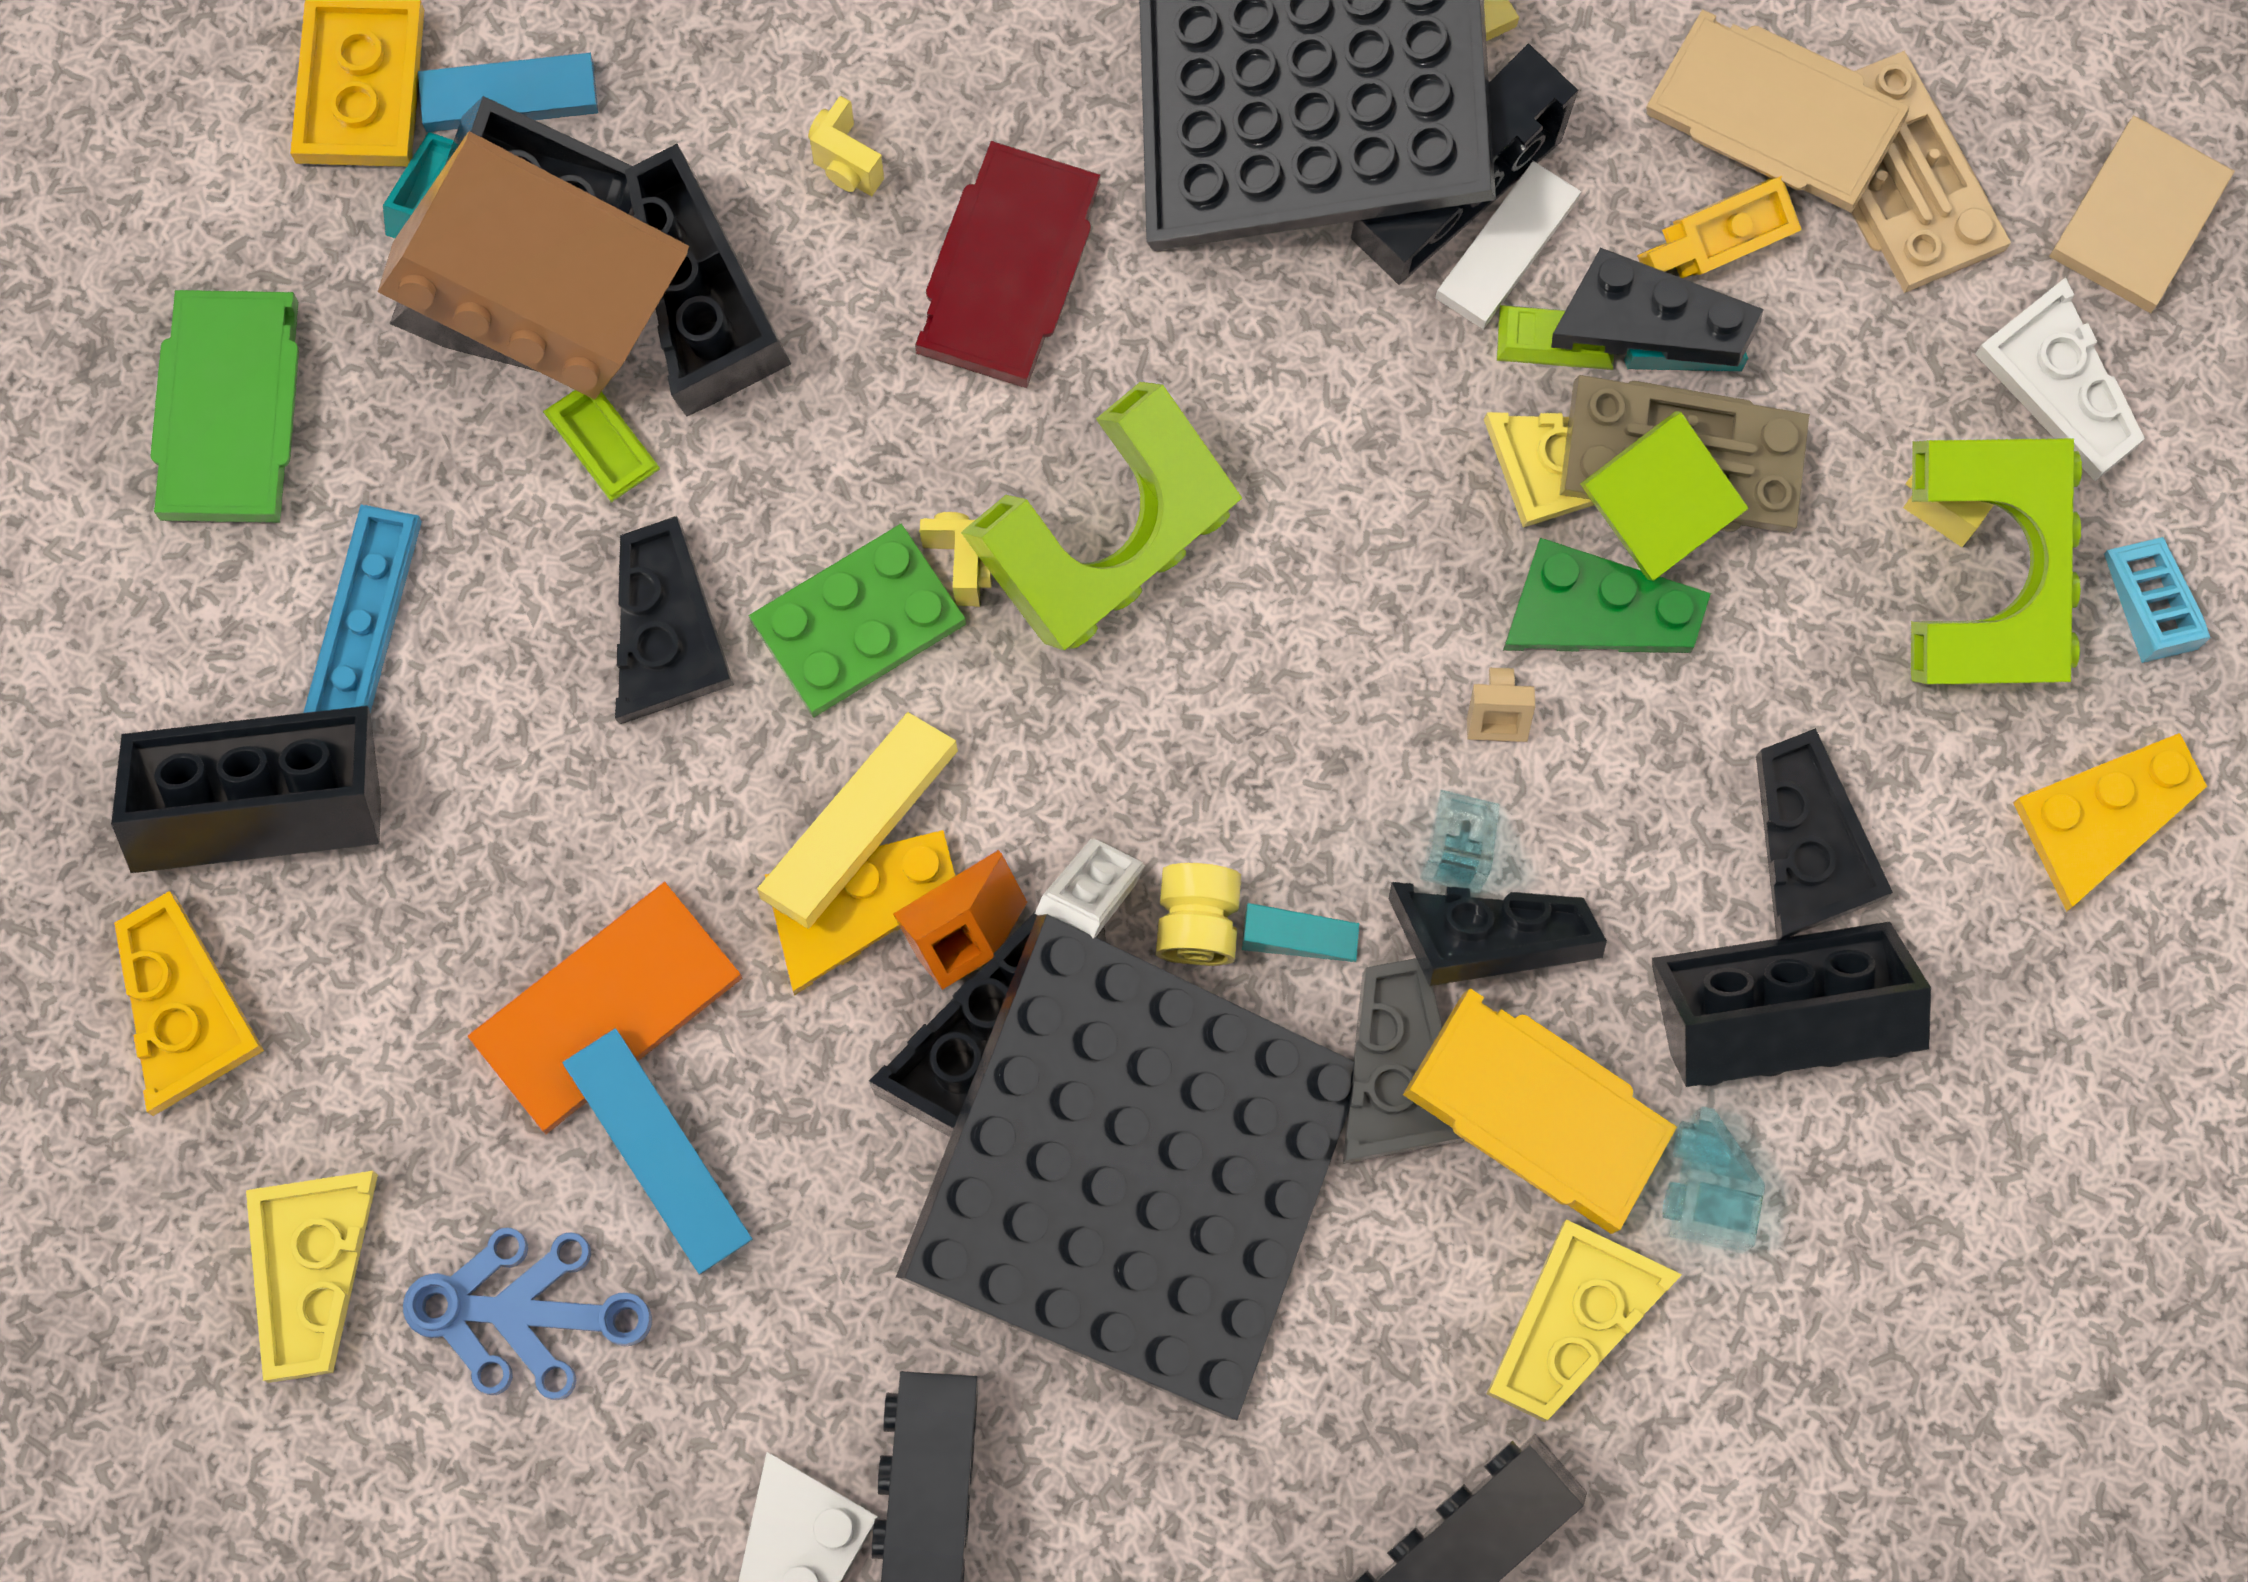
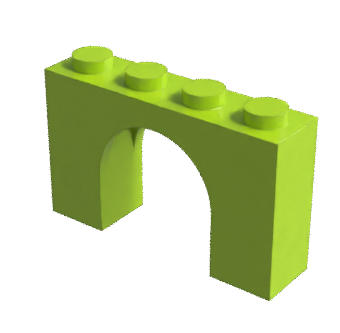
M1139 382L1096 418L1133 471L1140 492V511L1136 526L1129 539L1115 553L1095 562H1078L1062 548L1027 499L1007 494L961 532L1037 636L1046 645L1065 651L1067 648L1074 649L1087 642L1098 630L1096 623L1110 611L1123 609L1134 602L1142 593L1141 585L1156 572H1165L1177 565L1186 555L1184 548L1200 534L1207 535L1220 528L1230 517L1228 510L1242 499V496L1163 384Z
M2074 438L1912 441V502L1981 501L1993 504L2006 511L2017 521L2026 536L2030 551V568L2025 585L2017 598L2001 612L1980 620L1911 621V679L1913 682L1923 684L2071 682V668L2077 667L2080 656L2079 639L2077 634L2072 632V608L2078 606L2081 592L2079 576L2076 572H2073V548L2079 545L2081 538V520L2078 512H2073L2074 487H2078L2082 476L2081 456L2078 451H2074Z

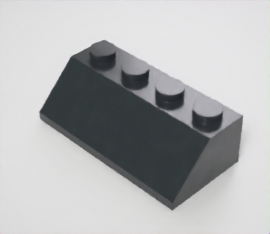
M368 706L121 734L111 825L130 873L380 844L381 794L371 714Z
M1890 921L1791 936L1778 942L1777 939L1652 958V968L1670 1055L1686 1087L1697 1085L1714 1086L1723 1081L1755 1076H1777L1787 1071L1819 1066L1835 1067L1845 1062L1877 1057L1893 1058L1904 1053L1929 1050L1931 986Z

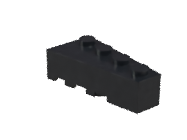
M675 144L626 169L625 174L634 217L689 246L684 261L655 308L659 324L657 326L661 348L665 353L669 373L667 377L671 396L686 417L791 365L792 363L679 145Z
M1035 912L994 953V957L971 980L968 979L952 995L953 999L927 1025L924 1024L907 1041L908 1045L887 1066L884 1065L869 1080L875 1096L951 1137L1038 916ZM1104 926L1096 938L1106 942Z
M1536 1434L1529 1438L1520 1448L1512 1440L1484 1465V1468L1490 1475L1476 1488L1470 1491L1463 1484L1435 1509L1442 1519L1423 1535L1417 1527L1413 1528L1387 1552L1394 1562L1376 1579L1366 1570L1354 1582H1499L1584 1506L1587 1491Z

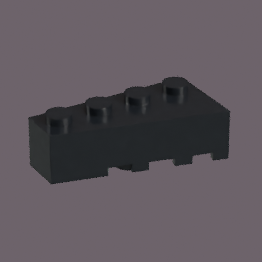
M1529 43L1489 82L1496 199L1522 177L1533 161L1538 163L1562 142L1578 93V89ZM1495 200L1354 221L1351 239L1400 285Z
M900 1371L898 1393H886L883 1430L884 1432H894L892 1455L880 1456L878 1495H889L887 1519L875 1518L872 1537V1559H883L881 1582H964V1548L967 1547L969 1485L972 1484L978 1401L977 1376Z

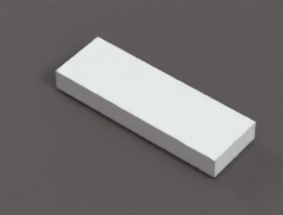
M1533 161L1437 290L1435 298L1481 329H1484L1577 203L1581 191Z
M1090 839L1043 894L1035 914H1048L1090 934L1094 939L1135 887L1145 865L1142 864L1143 862L1096 839Z

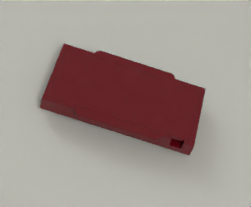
M990 141L975 184H969L963 189L928 283L926 297L931 303L927 311L926 324L923 331L920 330L915 343L916 354L1027 388L1045 337H1050L1055 332L1091 231V224L1088 218L1100 187L1101 174Z

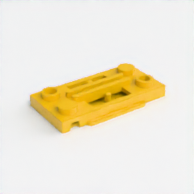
M1471 988L1461 995L1403 1095L1452 1127L1455 1134L1558 1203L1570 1206L1610 1234L1620 1231L1677 1126L1632 1097L1633 1089L1630 1084L1527 1015L1522 1014L1514 1018L1502 1009L1498 1012L1493 1011L1482 1003L1483 996Z

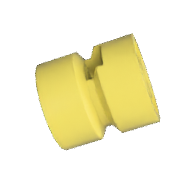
M1178 863L1163 867L1160 905L1166 908L1169 914L1159 918L1156 956L1166 961L1182 964L1219 966L1233 963L1235 961L1237 928L1233 926V922L1228 919V916L1239 909L1241 874L1224 866L1203 863Z

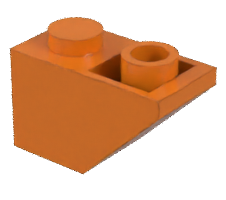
M997 850L898 910L893 915L919 962L943 990L994 957V953L1005 942L1025 908L1027 900L1005 858Z

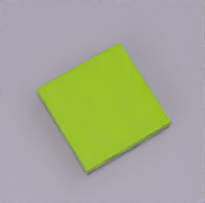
M1679 411L1672 413L1580 483L1645 577L1651 581H1654L1749 509L1687 419Z

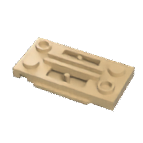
M1702 9L1647 104L1646 109L1648 116L1690 135L1693 141L1772 179L1782 176L1781 180L1785 185L1795 190L1807 191L1852 213L1907 118L1910 106L1865 86V79L1861 74L1759 26H1751L1746 30L1735 24H1732L1731 28L1717 22L1716 15Z
M1902 51L1855 70V72L1864 77L1865 86L1910 106L1907 118L1852 212L1870 248L1874 251H1882L1903 292L1906 293L2006 251L2011 244L2010 239L1906 52Z

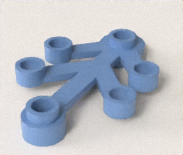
M501 1228L495 1231L489 1238L487 1247L451 1277L439 1273L428 1274L417 1279L409 1287L403 1301V1313L408 1325L424 1337H444L471 1370V1379L476 1389L484 1394L487 1393V1395H499L508 1389L513 1378L512 1368L501 1357L489 1355L466 1322L492 1323L534 1374L536 1388L540 1394L546 1398L548 1397V1399L551 1398V1400H562L568 1397L575 1388L576 1375L568 1364L556 1360L529 1326L602 1332L609 1341L624 1347L640 1343L646 1338L652 1326V1314L649 1307L641 1298L631 1293L612 1295L603 1305L534 1300L566 1272H578L589 1263L591 1258L589 1243L581 1235L572 1232L558 1236L554 1240L551 1251L496 1297L470 1294L501 1266L507 1265L505 1268H512L521 1264L528 1253L527 1240L519 1231L513 1228ZM507 1236L515 1237L519 1242L518 1252L510 1259H501L497 1254L499 1241ZM569 1241H576L582 1247L580 1259L573 1264L563 1263L559 1255L561 1247ZM434 1295H444L448 1302L446 1312L441 1317L430 1318L426 1313L427 1301ZM625 1309L634 1310L638 1315L636 1328L628 1333L619 1332L615 1325L617 1315ZM492 1363L499 1364L503 1370L502 1381L494 1387L484 1386L481 1381V1372L484 1367ZM554 1368L563 1369L567 1375L565 1387L558 1392L548 1391L544 1384L546 1374Z

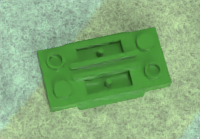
M175 290L171 337L165 339L161 343L150 454L153 462L158 465L154 513L160 521L280 523L285 466L289 464L291 457L299 348L295 343L299 302L293 292Z

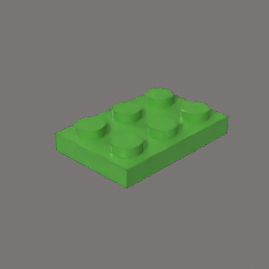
M902 523L748 615L753 627L813 718L966 625L965 617Z

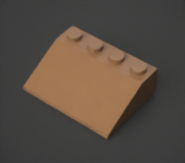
M469 131L393 241L378 293L588 397L596 399L625 362L684 261L689 246Z

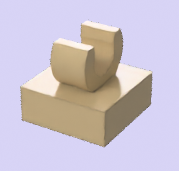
M1489 667V685H1473L1467 715V739L1527 742L1535 710L1534 686H1515L1514 668Z

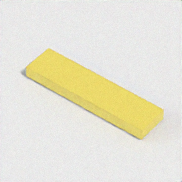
M907 712L759 885L757 890L760 899L809 929L958 752L956 740Z

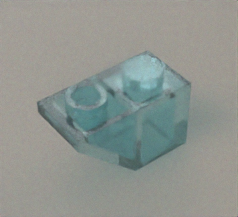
M1702 1106L1691 1115L1690 1122L1681 1121L1679 1124L1673 1156L1683 1159L1679 1183L1670 1181L1667 1187L1662 1217L1672 1220L1669 1237L1743 1254L1755 1246L1765 1183L1715 1109Z

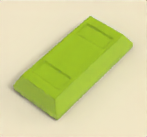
M1500 305L1497 361L1613 370L1614 354L1604 353L1605 346L1573 343L1572 350L1551 348L1553 332L1566 310Z
M574 390L543 411L611 503L660 470V467L602 391L596 399H593Z

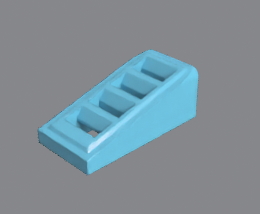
M2164 537L2110 549L2104 553L2142 663L2198 650L2211 638L2204 617ZM2153 556L2157 567L2132 572L2127 562ZM2161 578L2164 587L2141 592L2138 583ZM2168 599L2171 608L2151 612L2148 603ZM2170 620L2176 621L2177 629L2161 632L2158 623Z

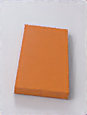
M664 881L467 1037L545 1134H548L587 1103L585 1097L564 1067L563 1061L615 1028L636 1060L639 1061L743 978Z

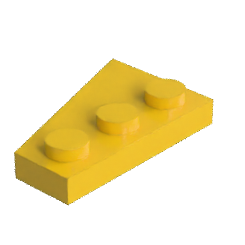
M2178 733L2021 796L2013 804L2067 912L2200 794L2207 785L2181 734Z
M944 830L878 846L809 929L772 907L794 996L840 964L844 965L861 954V951L891 932L900 930L901 928L893 915L895 912L955 876Z
M171 891L166 892L114 923L126 995L130 997L136 1034L133 1036L137 1058L141 1060L146 1090H143L146 1112L155 1116L260 1054L264 1049L180 902Z

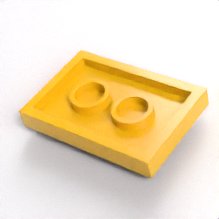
M305 0L290 152L295 164L408 166L413 156L419 84L418 71H420L425 12L421 0Z

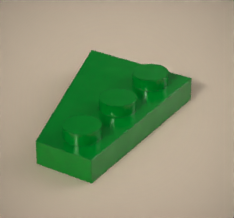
M1540 538L1503 651H1524L1525 648L1571 652H1579L1580 649L1618 650L1619 652L1691 653L1695 647L1711 593L1660 576L1651 581L1645 577L1641 570Z

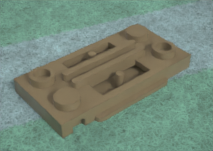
M1579 375L1574 380L1559 495L1590 499L1580 485L1582 481L1672 413L1679 411L1682 412L1749 508L1720 531L1735 532L1742 525L1790 534L1797 528L1810 414L1754 405L1751 401L1640 381L1625 383Z

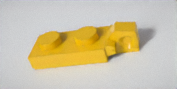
M1782 176L1770 178L1673 221V225L1662 229L1666 243L1638 254L1639 262L1664 272L1676 267L1679 277L1685 278L1692 274L1693 276L1704 274L1799 232L1802 229L1785 183L1781 180Z

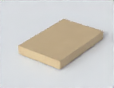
M2133 115L2049 257L2151 314L2164 295L2235 171Z

